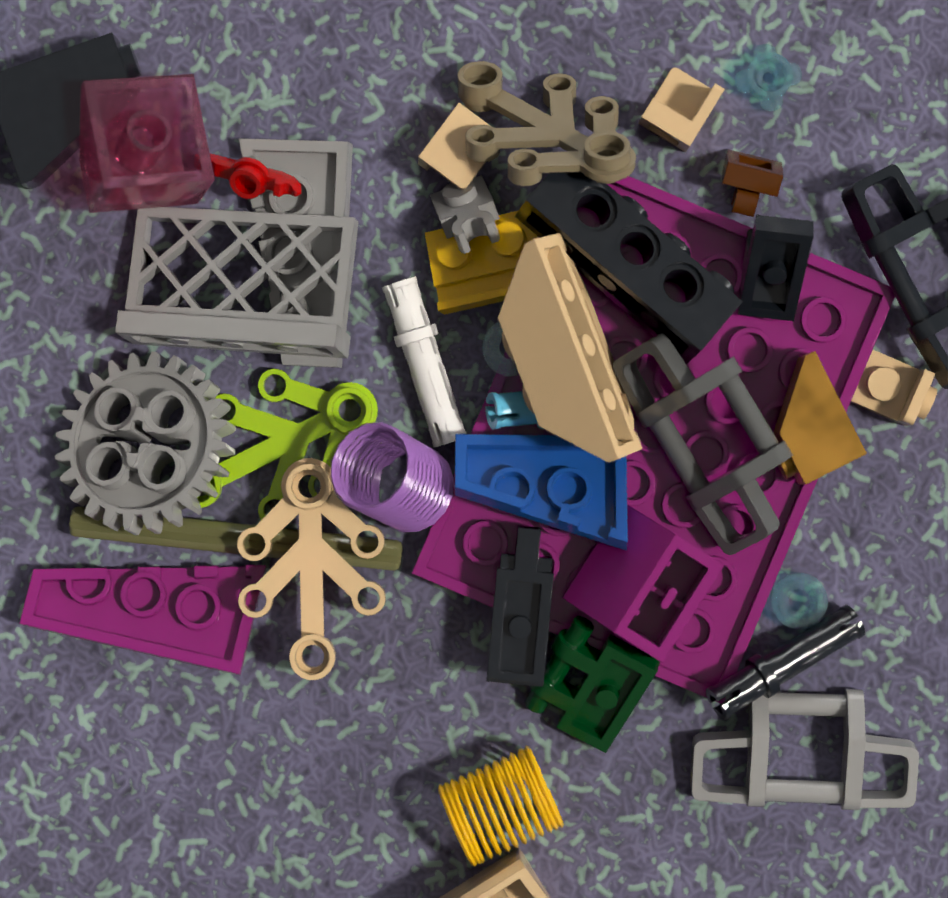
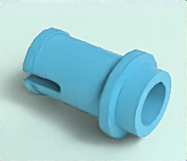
M522 391L507 393L491 392L487 395L486 402L494 404V407H486V418L491 429L537 424L538 428L543 429L539 427L535 414L528 409Z

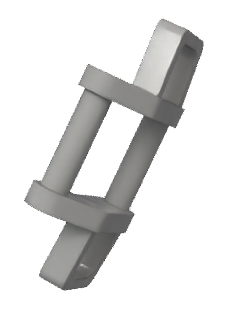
M845 689L844 695L779 692L771 698L761 696L749 704V730L701 732L693 737L690 787L693 798L699 801L746 804L748 807H764L765 801L840 804L842 810L909 808L916 801L919 765L918 750L911 740L866 735L864 692L861 689ZM769 714L843 717L844 741L841 781L767 779L770 736ZM748 747L746 787L705 784L702 782L703 758L708 750ZM865 751L905 757L904 782L901 789L896 791H862Z

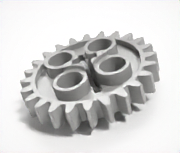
M152 351L146 364L142 358L135 353L129 354L126 370L111 360L108 362L109 378L104 380L98 375L91 373L89 378L94 388L91 393L88 394L81 390L73 392L76 399L82 404L79 410L69 409L62 412V415L72 421L73 424L71 429L56 432V437L68 443L69 449L56 454L55 460L71 467L59 477L60 481L70 487H76L69 498L81 506L87 505L84 514L96 521L103 518V525L112 530L118 531L123 525L124 530L139 536L145 524L148 530L155 534H161L163 518H166L175 526L181 527L183 526L181 510L188 508L200 515L202 508L197 499L200 494L204 493L214 498L218 496V492L210 483L212 477H228L230 474L218 463L220 457L234 455L236 451L228 444L222 442L223 437L236 431L234 425L227 420L220 419L231 410V407L221 398L215 399L221 389L209 379L204 381L206 375L194 365L187 368V363L175 355L166 362L163 356ZM131 404L129 416L124 422L116 425L118 412L122 407ZM183 407V416L180 422L174 427L168 428L170 415L176 409ZM104 436H112L143 444H140L137 450L124 441L100 443ZM154 437L166 445L191 443V446L188 450H174L164 445H156L149 442ZM122 458L120 472L114 478L108 480L110 466L114 461ZM175 462V470L172 477L160 484L162 469L167 464Z

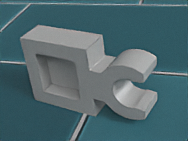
M482 175L475 177L464 190L449 183L443 190L430 195L446 238L454 237L461 253L471 252L469 242L478 236H488L492 243L499 241L500 235L495 221L500 218Z

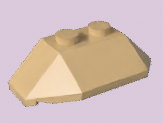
M558 233L533 239L524 244L498 316L503 330V346L509 357L514 360L523 383V398L528 409L535 414L539 427L608 463L641 450L642 446L636 431L634 432V418L628 398L613 370L614 359L586 286L574 261L566 253L567 248L561 234Z

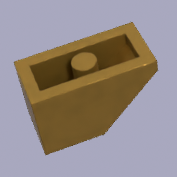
M816 351L799 357L773 433L779 442L785 440L793 453L791 458L778 465L785 479L794 476L798 484L806 485L867 453Z

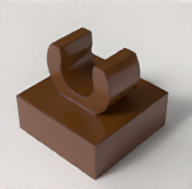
M728 149L722 170V184L735 187L731 212L754 217L760 193L778 197L783 179L782 162Z

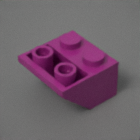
M627 505V550L597 542L562 598L663 663L725 565Z

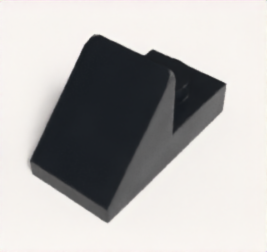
M756 215L754 227L748 230L746 236L739 298L743 302L738 307V315L794 321L813 242L814 221Z

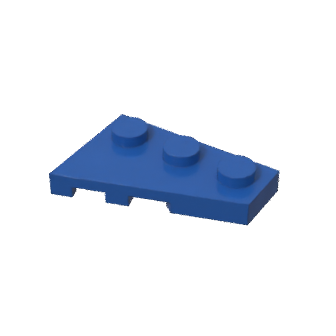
M456 434L455 496L627 550V456L608 463L557 435Z

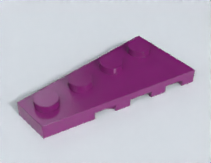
M246 565L244 567L194 566L188 568L138 567L132 569H33L19 624L241 676L254 618L246 616L240 610L238 598L240 592L246 586L257 583L265 575L266 565ZM251 590L246 595V605L249 609L257 610L261 591Z

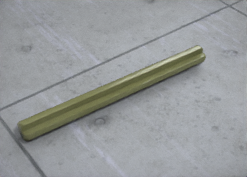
M80 506L72 509L69 522L70 534L74 537L240 554L237 549L239 535L244 530L256 526L183 518V526L177 527L166 518H163L161 534L153 533L144 524L138 536L124 530L123 525L118 531L112 530L103 525V518L99 521L92 519L84 514L86 507ZM287 528L281 530L272 539V549L267 557L280 559L298 541L299 530ZM322 532V538L351 566L395 571L401 565L403 547L402 543L398 540L385 539L384 548L379 555L371 559H364L353 552L350 545L351 539L347 535ZM257 533L249 534L244 542L245 549L252 555H259L265 548L264 538ZM357 537V545L360 550L367 553L376 550L379 542L378 538Z

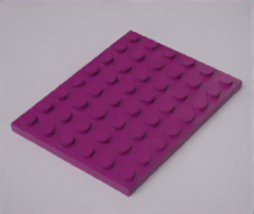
M630 176L608 184L620 196H629L636 200L647 212L648 220L664 234L671 233L680 238L690 249L691 257L707 271L713 270L724 276L733 286L734 294L739 298L746 236L748 230L753 228ZM577 208V215L581 222L590 227L600 226L599 218L595 212L588 208ZM626 244L620 245L621 254L626 261L635 265L643 264L642 256L635 247ZM810 253L794 321L738 315L737 308L702 351L687 364V367L696 379L734 356L743 370L738 374L769 427L774 432L797 359L807 353L816 351L847 412L895 295L890 286ZM579 272L614 361L654 337ZM670 281L664 282V290L670 299L676 302H685V293L678 284ZM506 351L488 394L491 392L507 393L522 391L523 383L514 360L509 357ZM644 354L637 359V368L655 402L675 391L662 368L651 354ZM719 387L714 388L669 415L709 482L759 455ZM486 398L471 434L555 435L545 429L538 428L537 424L491 429L486 418V407H494V404H488ZM629 401L634 418V432L636 431L639 436L642 449L627 455V505L725 565L665 661L659 663L658 672L655 675L707 698L705 690L708 687L716 685L737 672L818 479L806 485L798 484L794 476L785 479L778 466L756 478L775 512L780 526L765 539L733 555H727L721 550L696 512L689 505L685 498L689 494L688 490L650 427L645 429L642 427ZM454 472L451 501L446 512L432 525L412 574L493 607L497 567H500L501 553L515 555L518 525L540 527L539 557L552 558L551 572H554L549 631L558 635L562 629L569 628L576 616H582L590 620L594 625V630L587 640L590 646L601 650L610 634L633 645L562 598L598 541L455 496ZM736 490L715 501L739 534L745 535L756 529L754 521ZM726 697L719 701L716 700V702L721 704L725 701Z

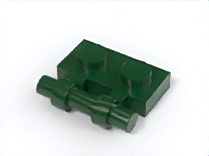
M576 616L569 628L562 629L552 643V651L554 653L545 666L543 687L530 686L531 691L524 703L529 710L539 714L544 712L549 703L563 709L556 728L606 753L658 672L660 661L611 634L601 650L590 646L587 640L594 630V625L587 618ZM571 666L586 673L578 687L565 680V676Z

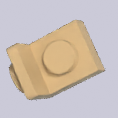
M872 350L851 403L904 426L913 425L917 417L923 420L927 417L935 401L937 389L931 386L935 373L926 369L919 370Z

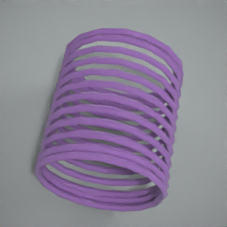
M382 422L366 423L350 431L338 444L331 460L330 479L335 494L346 506L401 532H419L435 524L446 512L453 496L454 478L449 463L444 457L424 443ZM406 454V474L400 487L389 499L380 503L379 487L383 468L390 465L396 458Z

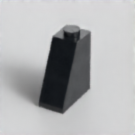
M109 33L0 71V127L21 185L29 190L41 186L137 94L133 79L142 76L131 44L121 46L117 37L113 33Z

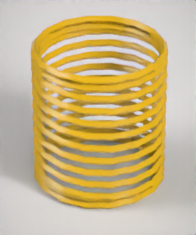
M527 745L524 749L519 748L518 758L514 753L510 752V762L506 757L502 756L501 765L498 761L493 760L492 768L485 763L484 772L481 768L477 767L475 775L468 771L467 779L460 775L458 782L455 779H451L450 784L448 782H444V785L439 784L438 792L449 821L469 863L474 867L477 864H484L485 858L468 823L459 796L467 807L482 847L488 859L491 860L493 859V853L477 820L468 794L475 803L491 844L499 856L502 854L501 848L485 815L477 791L487 807L499 839L507 852L510 851V846L496 817L487 791L496 804L508 836L515 848H518L519 844L507 819L496 788L506 804L508 813L523 844L526 845L527 839L505 786L515 802V806L531 840L535 841L536 836L514 783L523 797L524 804L539 836L543 837L544 831L523 780L532 795V799L547 831L552 833L553 829L558 830V827L563 828L564 826L531 748Z

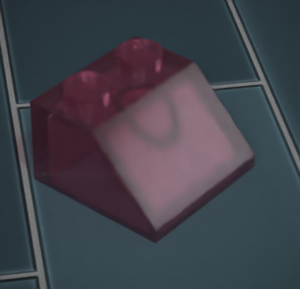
M194 74L83 81L81 85L79 161L89 213L192 205L200 202L215 178Z

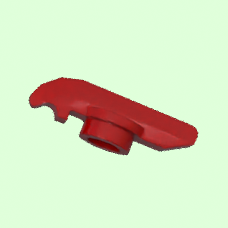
M204 153L202 155V166L212 175L228 179L232 190L242 198L253 199L263 194L266 190L273 191V196L277 197L284 194L297 197L302 192L301 184L294 176L283 171L267 168L256 159L243 157L235 160L211 153Z

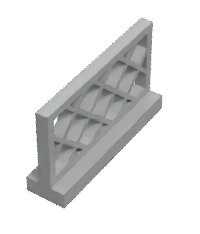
M138 205L125 311L118 310L115 333L130 343L137 345L348 359L351 336L346 333L359 222L355 217ZM152 221L174 222L184 236L159 256L150 245ZM184 223H194L197 225L189 231ZM214 225H227L238 239L215 259H212L197 240ZM237 226L251 228L243 234ZM268 228H282L292 242L267 263L251 243ZM291 229L306 231L297 237ZM322 231L342 232L340 252L321 266L305 246ZM192 245L208 265L182 285L167 265ZM246 248L262 268L239 288H236L221 268ZM301 251L315 268L316 272L291 292L275 271ZM148 255H149L154 262H152V263L147 267V261H148ZM338 268L335 283L329 275ZM162 271L177 291L159 306L142 305L144 285ZM216 274L231 294L214 309H203L191 294ZM270 277L286 297L268 313L255 312L245 297ZM323 280L335 292L332 317L309 315L299 302ZM186 300L191 308L176 306ZM239 303L245 311H234L231 309ZM293 306L300 313V315L284 314Z

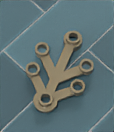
M485 61L471 62L461 67L458 71V96L464 102L466 108L474 112H486L493 109L523 126L495 128L489 125H477L471 127L465 136L466 154L470 159L478 162L491 161L499 156L500 149L561 147L566 150L563 152L538 153L532 149L513 151L508 156V179L513 184L531 186L542 179V173L582 172L585 176L596 182L610 184L628 177L634 171L636 154L630 147L629 140L615 130L618 126L619 105L614 99L598 96L586 102L585 126L593 131V134L588 137L575 130L573 105L576 103V80L572 76L552 74L544 79L543 102L550 108V115L503 90L502 70L493 63Z

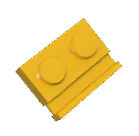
M518 211L499 215L500 219L495 221L500 235L499 241L492 243L489 237L485 235L475 237L469 242L471 252L466 254L459 251L454 237L446 238L443 228L425 233L433 284L437 290V307L439 312L445 315L504 301L524 244L539 238L515 217Z

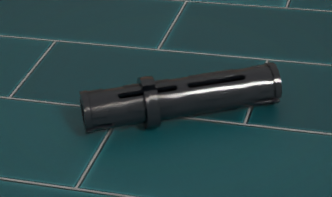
M844 605L835 613L763 657L756 654L745 661V668L705 690L709 703L716 700L719 701L732 694L731 698L713 708L716 714L721 719L727 720L732 714L761 696L771 698L780 692V685L787 680L795 677L855 639L863 637L865 629L862 621L854 625L851 624L840 631L842 625L858 616L857 613L849 605Z

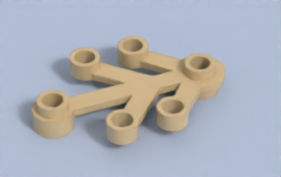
M314 458L298 460L288 467L281 482L283 498L255 527L244 530L237 540V549L243 558L249 561L262 560L268 556L272 549V539L299 514L298 541L257 583L246 586L240 592L238 604L240 610L248 617L259 618L264 616L271 610L274 597L300 571L301 638L293 644L289 660L293 671L306 680H318L325 677L331 671L336 661L334 645L328 638L324 637L323 571L351 597L353 607L360 614L374 615L383 608L386 602V593L383 587L377 582L364 579L322 538L323 514L351 539V548L357 556L364 559L374 558L381 553L385 545L382 531L374 525H366L336 496L330 479L331 467L325 462ZM307 475L315 476L320 481L321 488L315 497H306L300 491V481ZM372 531L376 534L379 541L376 550L367 553L359 549L357 537L361 532ZM251 533L260 534L265 540V548L259 555H252L245 549V539ZM370 587L378 592L380 600L376 607L367 609L360 605L358 594L363 588ZM259 590L266 596V605L261 611H253L246 605V595L249 591ZM310 645L320 647L324 652V661L318 666L308 665L303 659V651L306 647Z

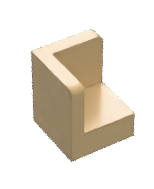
M672 68L638 124L686 152L725 89L716 83L711 89L682 70Z
M458 103L418 156V165L426 171L431 167L459 189H466L486 163L474 161L467 156L466 132L471 127L489 124L461 103Z

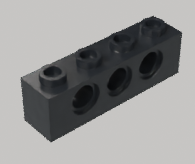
M582 172L549 173L528 196L515 215L518 220L539 238L560 233L567 248L566 253L574 261L577 270L654 337L661 333L667 335L686 365L702 351L743 302L734 294L733 286L724 276L713 270L707 271L691 257L690 249L680 238L671 233L664 234L650 222L647 212L636 200L629 196H620L608 184L596 182L585 176ZM577 208H588L595 212L599 218L600 226L590 227L581 222L577 215ZM626 244L635 247L642 256L643 264L635 265L626 261L621 254L620 245ZM670 281L678 284L685 293V302H676L670 299L664 290V282Z

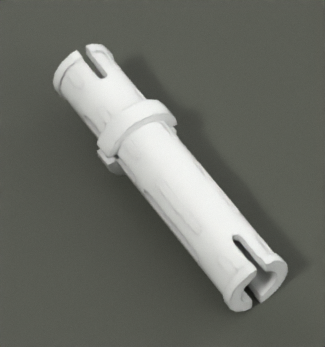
M415 276L392 283V285L384 286L382 290L390 307L398 334L394 336L397 347L402 346L405 358L407 359L419 402L429 427L433 447L456 441V434L467 433L459 416L448 376L438 351L434 335L439 333L436 324H430L417 284V278Z

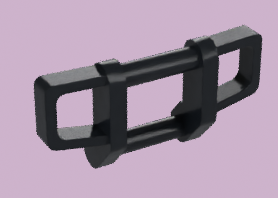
M892 164L845 188L841 193V198L865 253L869 259L875 257L910 324V327L906 330L912 342L920 351L931 371L935 373V378L940 386L948 389V355L935 336V333L948 327V306L930 315L894 247L944 219L948 222V198L924 211L900 168ZM875 184H881L886 188L904 219V222L881 233L865 198L866 189Z

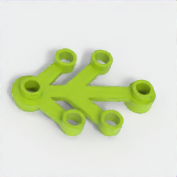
M269 369L265 371L258 381V390L264 399L271 402H281L287 399L320 412L300 423L242 405L233 395H217L215 399H226L235 405L236 413L228 422L270 438L218 463L230 474L228 477H212L210 483L218 492V496L216 498L208 495L199 496L197 499L201 508L215 503L222 493L223 486L280 458L269 494L260 501L258 506V515L260 520H262L266 516V504L270 500H281L283 498L281 489L283 475L291 464L305 458L309 443L330 433L323 462L331 467V460L338 444L347 434L366 423L376 422L378 405L374 395L369 389L358 383H342L328 392L292 380L283 370ZM271 375H280L285 380V391L279 396H271L265 390V382ZM352 399L359 403L361 413L356 420L349 422L341 417L339 409L344 401ZM311 475L308 481V490L311 496L315 497L318 494L315 490L317 478Z

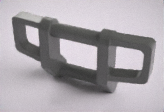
M661 333L613 362V370L636 413V417L644 429L650 427L689 492L685 496L686 500L721 550L727 555H733L765 539L776 531L780 526V522L756 478L791 458L793 453L785 440L779 442L738 375L743 370L735 357L729 358L695 379L668 336ZM644 354H651L656 359L675 391L656 402L637 368V359ZM719 387L759 455L709 482L669 415L714 388ZM735 490L756 526L755 530L745 535L739 534L715 502Z

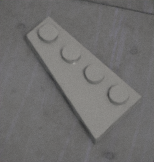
M239 138L242 158L256 159L267 168L283 171L294 176L301 184L302 192L297 197L289 194L277 197L273 196V191L266 190L256 198L250 199L255 212L349 217L353 144L345 141ZM268 228L260 235L259 247L261 256L268 263L292 242L282 228ZM291 229L297 237L306 231ZM322 231L305 246L321 266L340 252L342 232ZM301 251L275 271L291 292L316 272L315 268ZM338 268L329 275L335 283ZM268 277L271 290L269 298L272 309L286 296L272 279ZM323 280L299 302L309 315L332 317L335 292ZM294 306L284 313L300 315ZM280 354L282 365L342 368L343 358Z

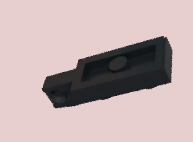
M518 525L515 555L501 553L500 567H497L486 682L543 687L554 572H551L552 558L539 557L540 527Z

